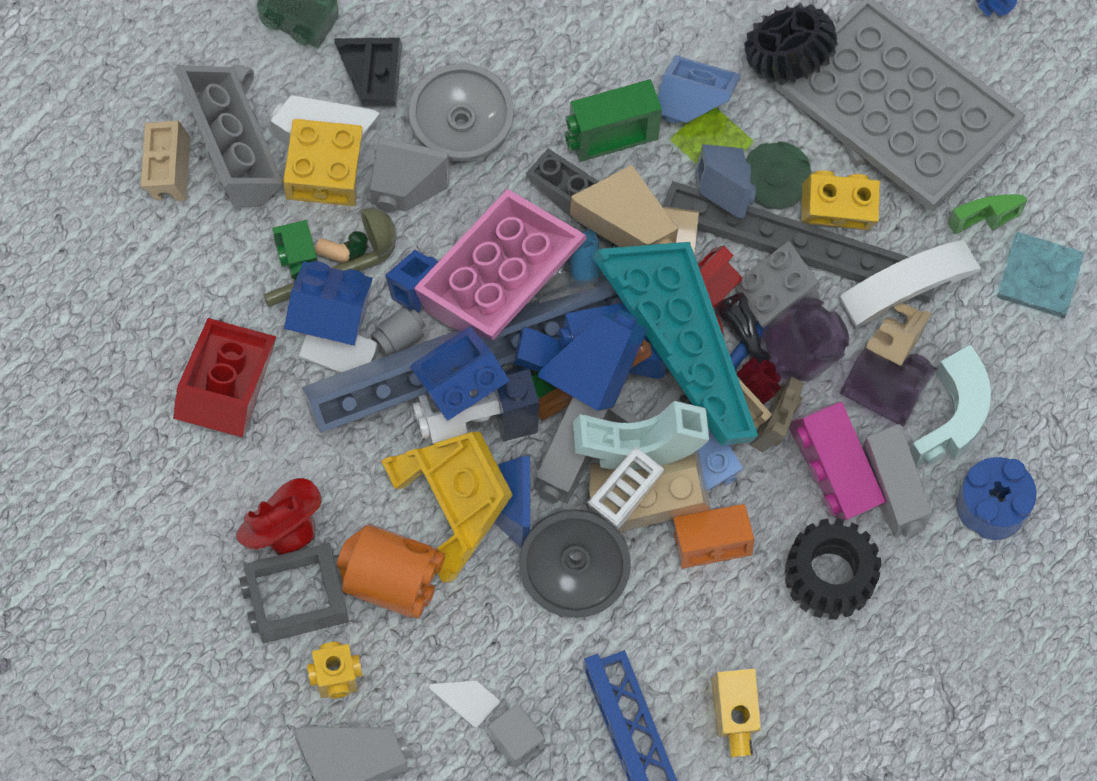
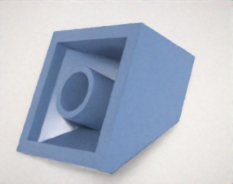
M675 55L664 73L658 95L662 108L661 117L671 123L689 122L730 100L741 74Z

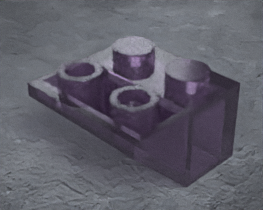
M865 347L857 357L840 394L904 427L916 409L937 368L930 365V361L919 354H909L902 366Z

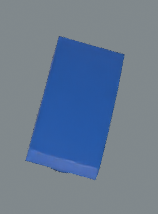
M523 327L519 333L513 364L540 372L563 349L560 346L559 340L536 330Z

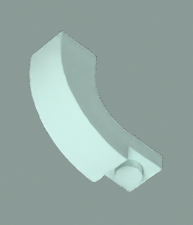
M971 344L942 360L939 364L936 376L952 399L953 417L943 426L912 444L910 452L915 466L925 461L928 464L938 461L946 454V450L953 461H955L972 446L981 431L990 408L991 387L985 366Z
M673 401L657 416L640 422L618 423L582 414L573 420L575 453L599 458L600 467L607 469H617L635 446L658 465L663 466L693 454L709 441L706 408ZM635 462L631 466L633 470L643 469Z

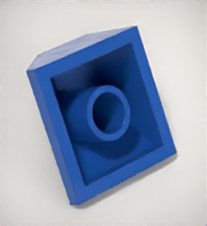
M521 456L497 464L513 495L494 523L521 549L526 536L530 533V456Z

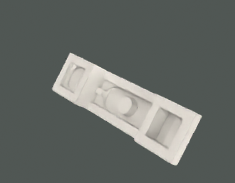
M964 240L954 241L913 255L874 274L840 295L839 299L857 328L886 315L889 308L946 282L948 285H952L980 272L981 268Z

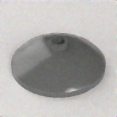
M571 509L559 511L543 518L530 530L522 545L519 568L526 590L540 606L557 615L579 618L600 613L610 607L621 596L630 576L631 559L628 545L619 530L596 513ZM573 551H579L582 553L583 558L573 560L569 554Z

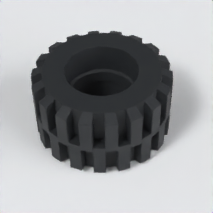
M836 518L834 524H829L828 519L820 520L817 527L813 523L808 525L804 534L800 532L795 538L785 565V573H787L785 579L786 587L792 588L790 596L794 602L798 599L802 601L800 608L805 612L809 608L816 610L814 616L822 618L823 613H829V620L838 619L840 613H843L846 618L853 615L855 609L860 611L865 606L867 600H870L880 577L881 557H877L879 551L877 544L869 543L871 535L866 530L862 534L857 532L859 525L851 522L850 527L844 526V519ZM823 554L838 555L849 563L854 577L843 584L827 583L816 575L811 562Z

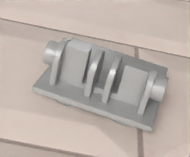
M787 241L745 274L742 280L735 286L738 292L746 295L750 310L763 328L796 302L808 308H814L819 303V292L815 287L820 283L790 241Z

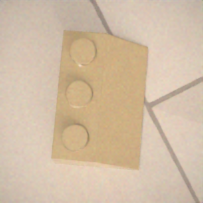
M699 450L679 461L661 466L664 472L629 518L619 528L620 532L673 520V517L711 510ZM600 462L590 465L589 492L591 498L616 469L600 467ZM644 469L635 470L645 479L650 475ZM626 474L623 476L622 480L633 489L637 490L640 487ZM615 487L612 492L625 502L630 499L619 488ZM608 499L603 502L615 514L619 512L620 509Z

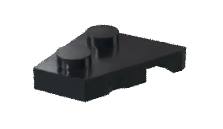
M335 38V45L362 106H396L402 53L400 38Z

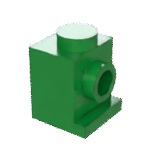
M307 220L272 228L281 267L288 266L291 278L294 280L297 278L303 261L309 263L317 261Z

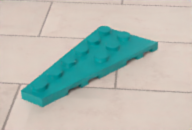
M690 242L597 249L592 258L629 312L638 318L637 323L648 329L646 337L694 406L706 408L708 428L719 444L724 446L748 443L757 438L758 433Z

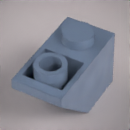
M702 144L695 170L699 193L735 217L745 218L748 205H753L756 187L755 184L750 182L751 164L746 163L744 149Z

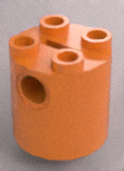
M369 523L348 538L340 551L337 567L343 581L342 591L344 594L406 617L420 619L424 607H428L433 598L436 586L431 583L435 573L439 574L446 553L440 552L438 548Z

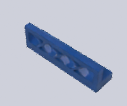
M624 650L600 659L598 653L584 658V672L627 781H649L646 775L649 764L663 770L668 781H677L626 651ZM621 663L626 675L621 687H617L609 682L604 668ZM627 683H629L632 693L625 690ZM621 696L637 703L639 711L634 722L623 717L618 704ZM641 716L644 720L646 727L638 724ZM635 730L650 736L653 745L648 756L637 752L632 740ZM655 750L660 762L652 758Z

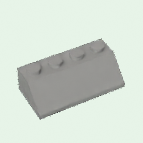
M177 65L174 70L233 207H261L283 185V181L234 68Z

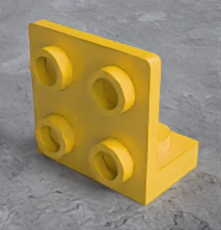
M294 119L292 121L283 181L286 200L356 207V175L363 133L362 126Z

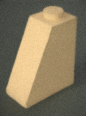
M632 165L571 196L570 215L572 218L619 247L676 243L678 228Z

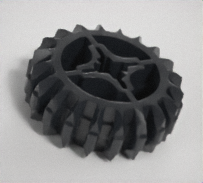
M799 3L794 8L787 4L783 10L777 11L774 9V13L770 16L762 15V22L754 23L753 31L746 34L747 41L744 43L749 67L753 69V72L759 79H766L769 84L777 81L780 85H783L788 80L795 84L797 79L802 77L808 80L809 74L812 72L820 73V66L830 64L829 57L836 54L835 47L838 45V37L834 23L823 9H816L813 4L804 7L802 3Z

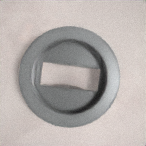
M233 65L231 67L234 68L245 94L253 82L254 71L243 65Z

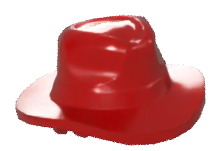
M306 478L293 479L283 484L267 502L262 501L258 505L257 511H249L245 514L244 522L236 533L237 541L247 549H260L270 546L278 555L298 551L308 545L315 538L316 524L312 515L320 508L322 503L319 489L312 481Z

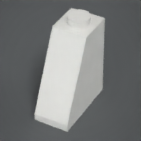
M291 95L284 104H278L270 116L272 135L287 146H289L292 121L294 119L362 126L360 154L381 129L380 113L375 110Z

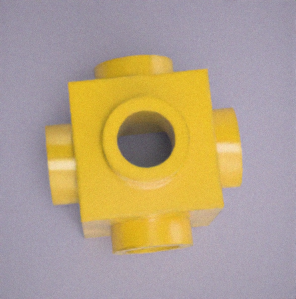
M329 642L320 645L319 650L312 651L314 663L307 664L310 686L318 685L321 698L338 699L350 695L351 692H357L355 678L362 677L359 655L351 656L349 644L341 645L340 642ZM340 665V667L335 671H331L328 669L329 667Z

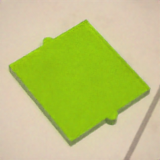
M717 107L686 122L670 138V141L696 164L698 163L702 144L743 148L746 151L754 142Z

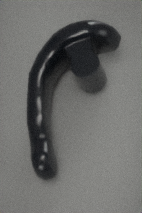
M738 292L720 301L716 306L718 314L728 322L731 329L735 330L738 338L744 343L746 352L752 358L755 357L758 363L763 360L770 361L769 353L761 348V339L756 329L755 316L748 306L746 295Z

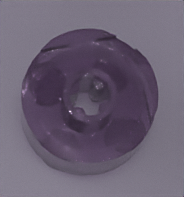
M811 297L802 298L772 321L763 331V340L766 343L770 357L775 363V370L780 377L789 379L792 376L799 381L814 380L845 355V348L849 346L847 327L835 310L829 312L821 306L824 304L823 301Z

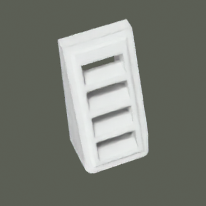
M635 446L588 502L589 509L619 530L662 475L664 469ZM634 462L650 474L646 479L631 468ZM625 474L640 485L637 490L622 480ZM615 487L619 488L630 499L625 502L612 492ZM606 499L620 509L617 514L603 504Z

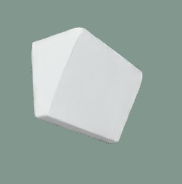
M306 334L299 358L334 372L342 373L376 360L379 354V347L377 342L359 335L354 346Z

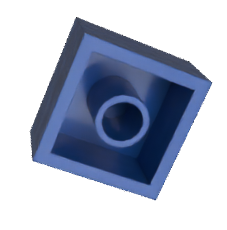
M303 261L291 290L284 329L355 346L366 314L373 278L365 276L357 270L349 269L343 271L330 268L329 265L320 261H312L310 263Z

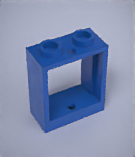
M471 326L409 365L428 396L447 421L510 381L492 351ZM471 390H477L475 396H470Z

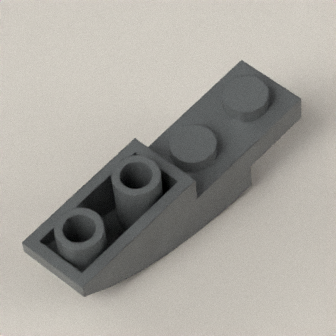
M549 148L526 172L527 177L571 218V196L599 182ZM596 233L597 238L610 247L614 246V243Z

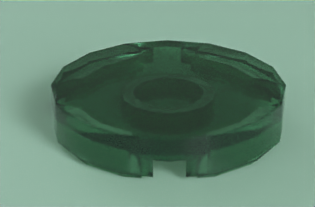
M782 141L770 144L767 142L760 144L749 153L746 163L751 164L750 182L755 184L756 187L755 203L768 209L781 210L792 207L802 200V183L811 175L808 157L798 147Z

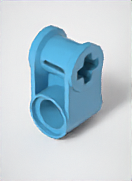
M587 228L585 231H580L586 235L587 239L565 262L571 278L577 281H590L602 275L601 269L592 258L595 251L599 249L596 232Z

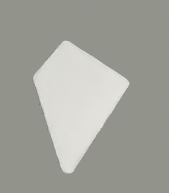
M478 681L435 683L428 686L430 690L475 728L500 703V700Z

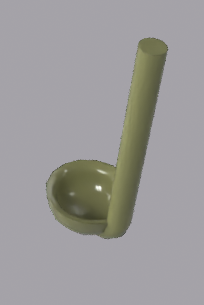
M375 208L360 209L361 219L374 251L332 268L343 271L349 269L363 271L388 259L395 249L397 238L395 224L391 217ZM295 282L263 294L267 306L271 307L289 300Z

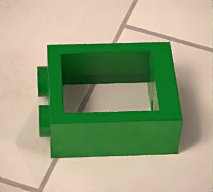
M652 80L641 81L570 101V115L565 117L568 131H565V139L569 151L576 152L579 162L659 139L662 108Z

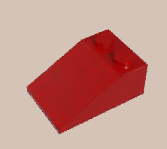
M207 318L177 386L173 419L243 438L256 405L276 342V336Z

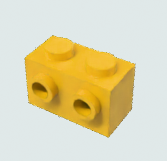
M815 171L814 174H811L802 183L801 222L809 225L870 230L879 222L880 181L869 180V177L864 174H851L848 177L835 176V173L832 171Z

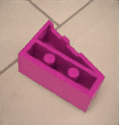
M842 401L824 405L791 420L789 430L804 456L813 478L824 494V504L831 516L848 520L886 502Z

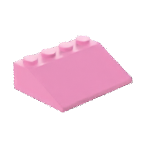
M506 189L414 289L426 313L448 327L463 331L471 326L479 337L493 341L587 238L584 233L511 190Z

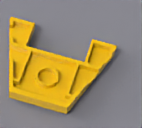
M481 432L466 433L436 442L428 447L413 449L398 456H390L381 461L395 489H404L424 473L454 532V536L438 547L440 552L446 553L443 566L438 574L442 583H450L456 579L513 495Z

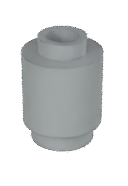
M403 307L375 327L376 331L370 334L371 340L378 343L379 352L385 357L407 349L424 337L422 329L425 327V323L414 309L408 311Z

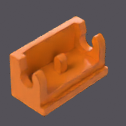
M745 504L673 517L674 539L681 569L753 555L754 535Z

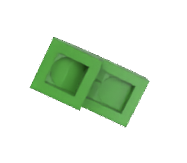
M1017 194L996 195L977 199L953 209L948 225L956 235L985 219L991 230H994L1022 215L1027 199L1024 195Z

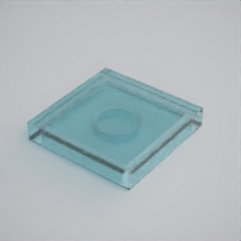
M1016 232L997 298L1065 319L1085 252Z

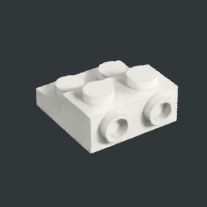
M475 389L470 391V396L477 394ZM495 392L490 393L449 421L444 418L428 394L418 396V402L412 403L416 423L419 424L422 438H430L432 444L468 433L466 422L468 421L482 422L490 419L492 415L501 414Z

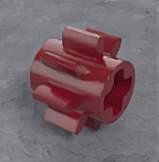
M753 357L736 373L744 385L757 399L759 398L762 404L775 397V393L781 389L778 384L781 380L780 372L768 360L758 363L756 358Z

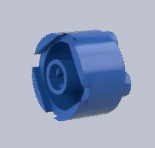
M992 457L978 462L969 470L957 497V512L962 523L969 530L971 528L980 534V537L988 540H1002L1013 536L1025 524L1034 508L1037 495L1034 480L1027 469H1025L1024 464L1017 459Z

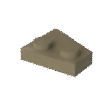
M791 376L780 384L781 389L776 392V396L768 408L772 416L759 426L757 430L758 437L750 444L752 447L764 452L771 446H778L788 432L793 414L801 404L803 397L800 394L804 383Z

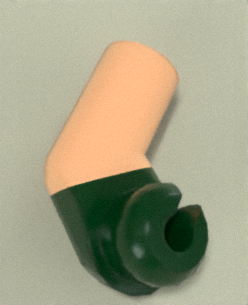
M360 231L352 232L348 237L349 241L341 244L319 238L315 246L316 255L345 263L365 254L368 248L366 244L368 238L365 233Z

